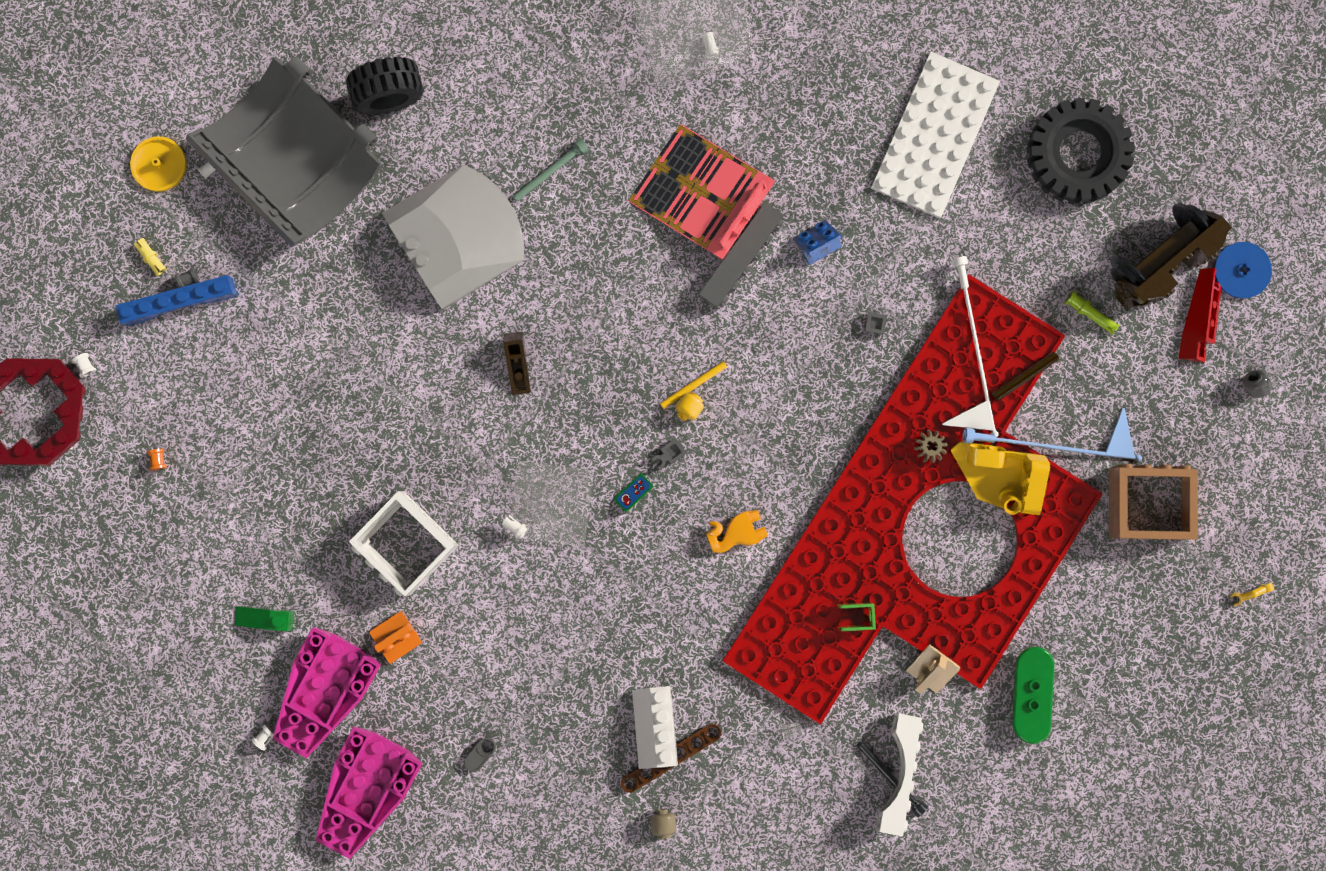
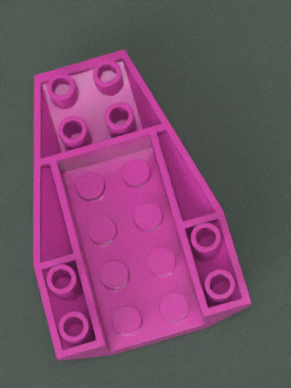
M312 627L293 662L273 740L307 759L363 699L381 664L368 652L338 635Z
M354 726L334 763L316 841L351 859L402 802L423 763L408 749L376 732Z

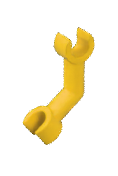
M1272 582L1266 585H1259L1258 588L1242 594L1235 592L1231 594L1230 598L1234 596L1239 597L1240 601L1233 605L1239 606L1243 601L1273 591L1274 587Z

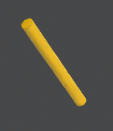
M722 361L662 401L660 405L663 409L667 408L679 400L684 393L691 392L727 368L726 364Z

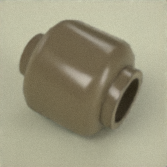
M658 809L656 814L650 817L652 834L657 836V839L673 837L672 834L676 832L674 813L668 812V809Z

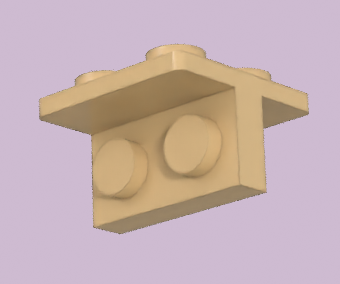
M928 645L909 665L906 671L916 678L917 686L915 690L922 695L927 688L938 693L960 670V666L933 646Z

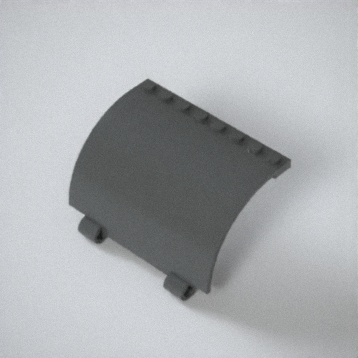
M275 56L256 86L238 105L204 129L199 128L187 134L186 140L291 247H294L333 221L365 189L382 163L369 151L378 141V137L365 124L355 129L307 81L312 70L297 56L292 58L286 66Z

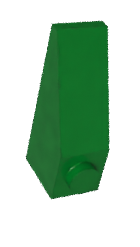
M236 606L235 626L276 631L293 630L294 611Z

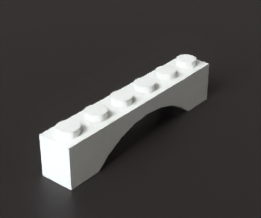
M900 713L894 714L891 733L900 753V777L892 797L878 811L875 831L903 836V833L907 831L908 822L906 821V814L909 813L911 807L909 795L913 792L914 788L912 776L917 769L915 757L920 750L918 739L919 734L923 731L922 718Z

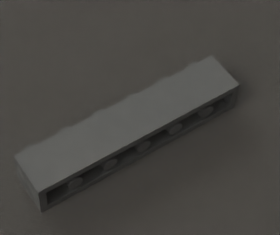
M765 202L701 290L698 297L716 310L719 306L723 308L729 300L727 297L729 292L732 291L734 293L740 285L738 282L740 277H745L750 271V263L753 260L756 262L761 256L762 252L760 249L763 245L767 247L773 239L771 236L773 231H779L784 224V221H782L784 215Z

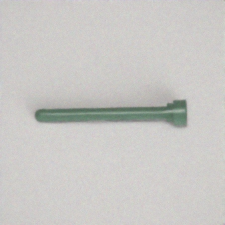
M581 138L576 140L572 146L573 149L513 196V200L516 202L521 200L577 154H585L589 151L585 142Z

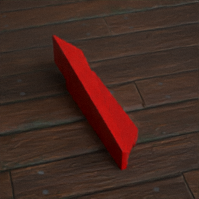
M1215 268L1199 270L1182 333L1178 359L1205 363L1206 344H1215L1221 295L1220 283L1215 282Z

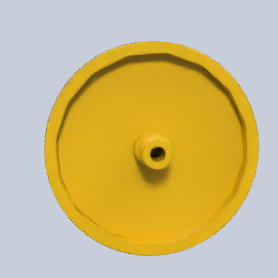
M157 136L142 141L135 148L131 156L130 168L134 179L141 186L150 191L163 192L174 188L181 182L186 173L187 160L185 153L177 143L169 138Z

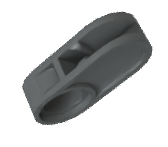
M485 737L481 739L466 757L465 767L468 771H479L495 752L496 743L492 738ZM488 741L492 744L490 752L482 750L483 742Z

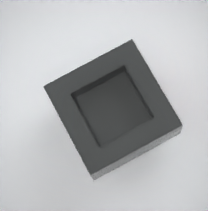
M868 312L864 332L884 335L887 315Z

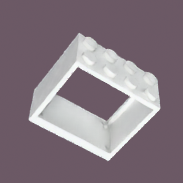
M398 491L349 541L353 545L351 549L357 555H363L366 558L365 563L370 568H376L380 572L379 576L386 583L389 581L394 585L392 589L399 596H410L459 546L424 510L402 491ZM400 507L405 508L445 548L414 581L410 579L407 581L369 544L371 542L369 539Z

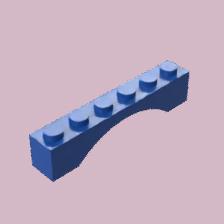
M225 275L115 306L120 324L131 326L149 321L168 312L201 304L219 302L238 297L233 278Z

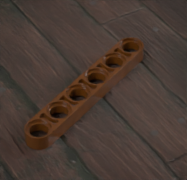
M710 723L677 743L676 748L681 747L685 750V755L682 758H677L678 764L716 742L721 737L720 727L715 723ZM710 727L718 729V735L714 738L707 735V730ZM694 737H698L702 741L701 746L698 748H694L690 744L691 739ZM675 766L649 768L652 771L650 778H643L641 776L642 769L638 767L622 778L621 787L625 792L632 793ZM627 778L635 780V786L631 789L626 788L624 785V781Z

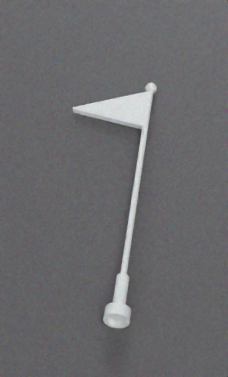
M967 256L952 259L953 268L957 267L961 289L964 290L986 401L948 420L942 425L992 430L990 435L998 437L967 290L969 285L965 265H968Z

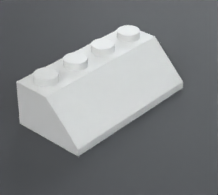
M671 687L632 690L639 769L677 766Z

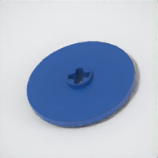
M1237 242L1227 246L1217 256L1214 264L1216 282L1220 283L1221 289L1226 294L1235 298L1246 299L1260 294L1268 286L1272 276V265L1266 252L1259 246L1249 242ZM1243 265L1248 270L1244 275L1242 271H1239V268Z

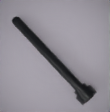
M858 742V749L896 789L899 780L863 742ZM910 793V808L912 813L918 818L928 809V806L923 801L916 800Z

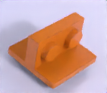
M402 611L370 631V635L376 642L374 648L378 653L382 652L390 664L422 643Z

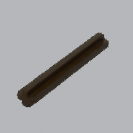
M1051 352L992 393L996 401H1000L1057 362L1059 356L1056 352Z

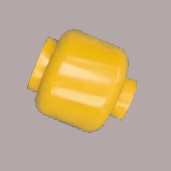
M693 392L690 394L684 393L675 405V409L678 412L677 416L683 421H687V419L694 421L704 408L703 400Z

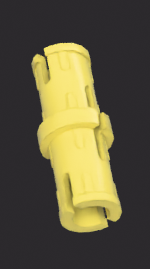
M144 238L138 240L139 244L137 242L134 243V247L143 257L142 260L148 263L156 276L162 274L161 271L167 270L158 259V254L152 251Z

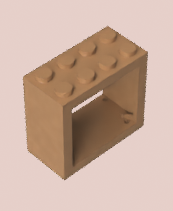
M1133 464L1115 465L1114 469H1109V538L1198 540V469H1191L1190 465L1172 466V469L1171 465L1153 466V468L1152 465H1136L1133 468ZM1128 476L1181 477V532L1128 530Z

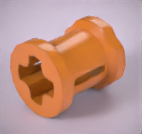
M164 449L146 451L151 465L149 471L167 468L163 458Z

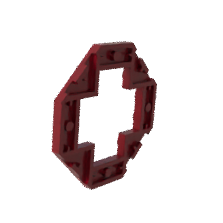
M6 358L0 363V392L20 374L31 386L36 385L42 378L48 375L68 399L53 411L64 423V426L37 450L25 438H22L10 449L0 440V466H51L80 440L81 432L79 428L83 417L84 406L82 402L86 387L60 359Z

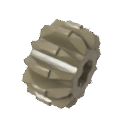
M928 430L926 435L924 433L919 434L922 440L915 439V442L920 446L914 447V450L921 451L917 454V457L919 458L924 455L923 462H927L930 459V462L934 463L935 457L938 460L942 459L940 453H947L946 450L942 449V447L947 446V443H941L945 437L937 438L938 431H935L932 435L931 430ZM927 443L934 444L935 447H932L934 451L927 449V446H929Z

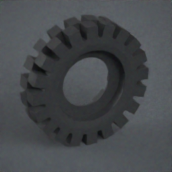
M1075 98L1072 102L1066 100L1047 111L1033 128L1029 136L1030 141L1027 144L1026 153H1029V158L1027 159L1028 167L1033 169L1034 173L1031 175L1035 182L1039 181L1042 184L1041 189L1045 193L1051 192L1054 194V199L1061 202L1068 200L1069 204H1079L1080 202H1084V204L1092 203L1109 195L1128 176L1129 172L1127 171L1132 167L1134 157H1131V154L1135 151V144L1129 140L1133 134L1130 127L1124 128L1123 123L1126 120L1121 114L1115 116L1113 114L1114 108L1106 104L1102 107L1100 106L1101 101L1091 99L1089 102H1085V98ZM1072 132H1088L1100 144L1101 156L1099 162L1088 171H1074L1067 167L1061 159V143Z

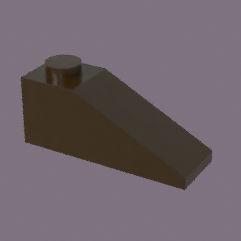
M523 331L504 334L503 344L512 395L531 393Z

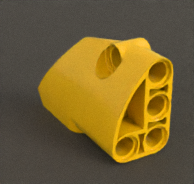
M963 442L957 443L951 449L977 499L1003 508L1005 512L1011 515L1018 512L1040 515L1050 471V463L1045 455L1006 451V449L998 446ZM1011 500H1014V501H1015V503H1014L1013 505H1011V506H1008V505H1007V503H1008L1009 501H1011Z

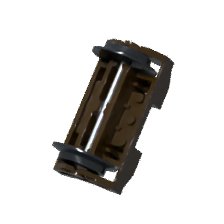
M1176 203L1172 208V212L1180 228L1135 266L1125 258L1113 256L1110 260L1112 266L1110 271L1115 281V297L1120 304L1128 311L1132 307L1147 305L1151 302L1155 304L1164 298H1168L1175 292L1174 288L1179 284L1171 274L1180 267L1178 264L1181 261L1188 268L1193 266L1197 268L1220 254L1218 250L1223 247L1228 231L1232 229L1223 216L1212 211H1201L1191 204Z

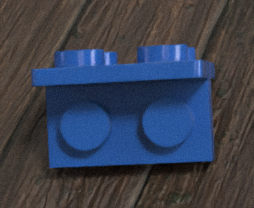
M826 220L817 223L813 228L801 232L794 238L795 243L801 248L804 258L809 265L842 247L839 240L842 238L841 234Z

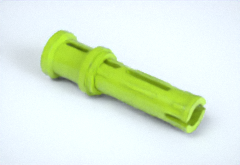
M1073 290L1064 301L1065 305L1069 304L1077 310L1079 315L1084 314L1111 335L1119 327V324H1116L1091 306L1090 300H1085L1079 296L1076 290Z

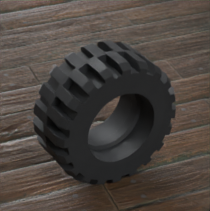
M385 57L384 59L366 62L364 65H359L355 70H352L346 79L353 109L360 114L380 115L400 111V109L415 104L417 100L421 99L424 92L417 64L406 57Z

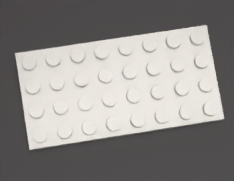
M930 52L871 189L937 218H941L1000 81L934 52Z

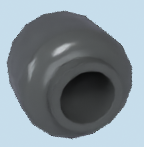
M1253 370L1246 374L1243 379V385L1251 397L1262 398L1269 394L1272 389V382L1263 370Z

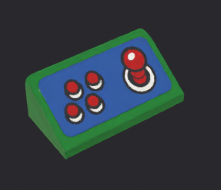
M640 473L614 498V501L627 513L654 486Z

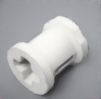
M88 353L80 354L71 360L73 364H76L80 372V378L87 377L97 371L96 368L92 367L88 359Z
M266 724L262 726L261 732L251 739L253 744L263 751L267 749V744L272 740L275 733Z

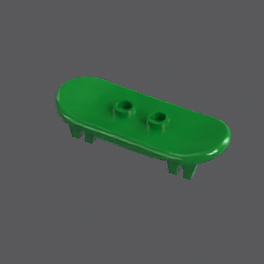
M1037 646L1024 649L1016 659L1012 727L1017 737L1029 744L1043 742L1049 736L1052 726L1055 663L1049 651Z

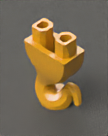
M758 510L745 511L735 515L728 524L722 541L717 540V536L722 533V525L719 522L709 521V525L715 527L706 533L712 551L714 553H723L737 544L751 546L767 537L768 534L764 526L754 530L752 525L753 522L761 519Z

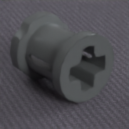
M193 267L182 274H175L180 288L195 282H201Z

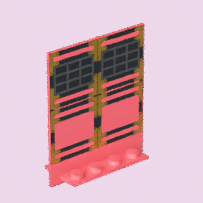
M680 124L628 201L723 260L758 207L761 208L760 203L775 183V180Z

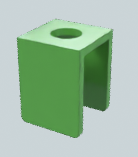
M873 603L837 604L838 608L868 607L869 625L838 627L840 631L876 629Z

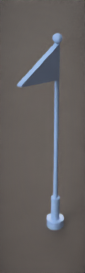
M1125 408L1121 410L1105 452L996 438L995 435L975 433L973 428H965L962 436L963 443L972 444L974 440L990 443L997 441L1132 459L1136 462L1142 460L1141 455H1134Z

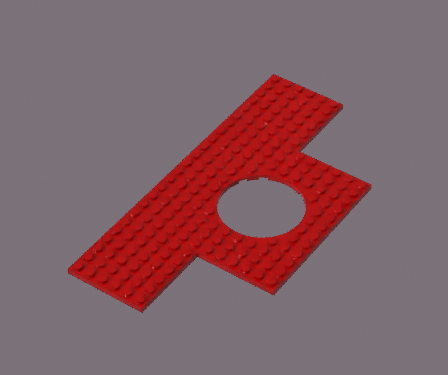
M968 274L969 288L967 290L995 430L998 432V437L996 438L1018 440L1005 431L1043 371L1000 401H996L992 393L1051 352H1056L1066 335ZM961 286L722 660L820 725L882 627L920 651H923L928 645L933 646L960 666V670L956 673L957 675L982 689L1103 493L1048 459L1050 471L1040 515H1032L1018 512L1011 515L1016 529L1015 555L1008 571L994 586L971 596H949L928 587L911 570L902 544L904 525L911 508L923 494L933 487L948 482H968L951 452V449L957 443L963 442L962 436L965 428L942 424L986 401L964 290L961 289ZM974 429L975 433L990 435L992 430ZM928 430H931L932 435L935 431H938L937 438L944 436L945 438L941 443H947L946 447H942L947 453H940L942 459L938 460L935 457L934 463H931L930 459L927 462H923L924 455L918 458L917 454L921 451L914 450V447L920 446L915 442V439L922 440L919 434L924 433L926 435ZM973 441L975 444L1002 447L1006 451L1041 455L1027 445L997 441L995 443ZM927 443V445H929L927 446V449L934 451V448H932L935 447L934 444ZM1011 500L1007 503V505L1011 506L1015 503V501ZM873 603L876 629L840 631L838 627L869 625L868 607L838 608L837 604Z

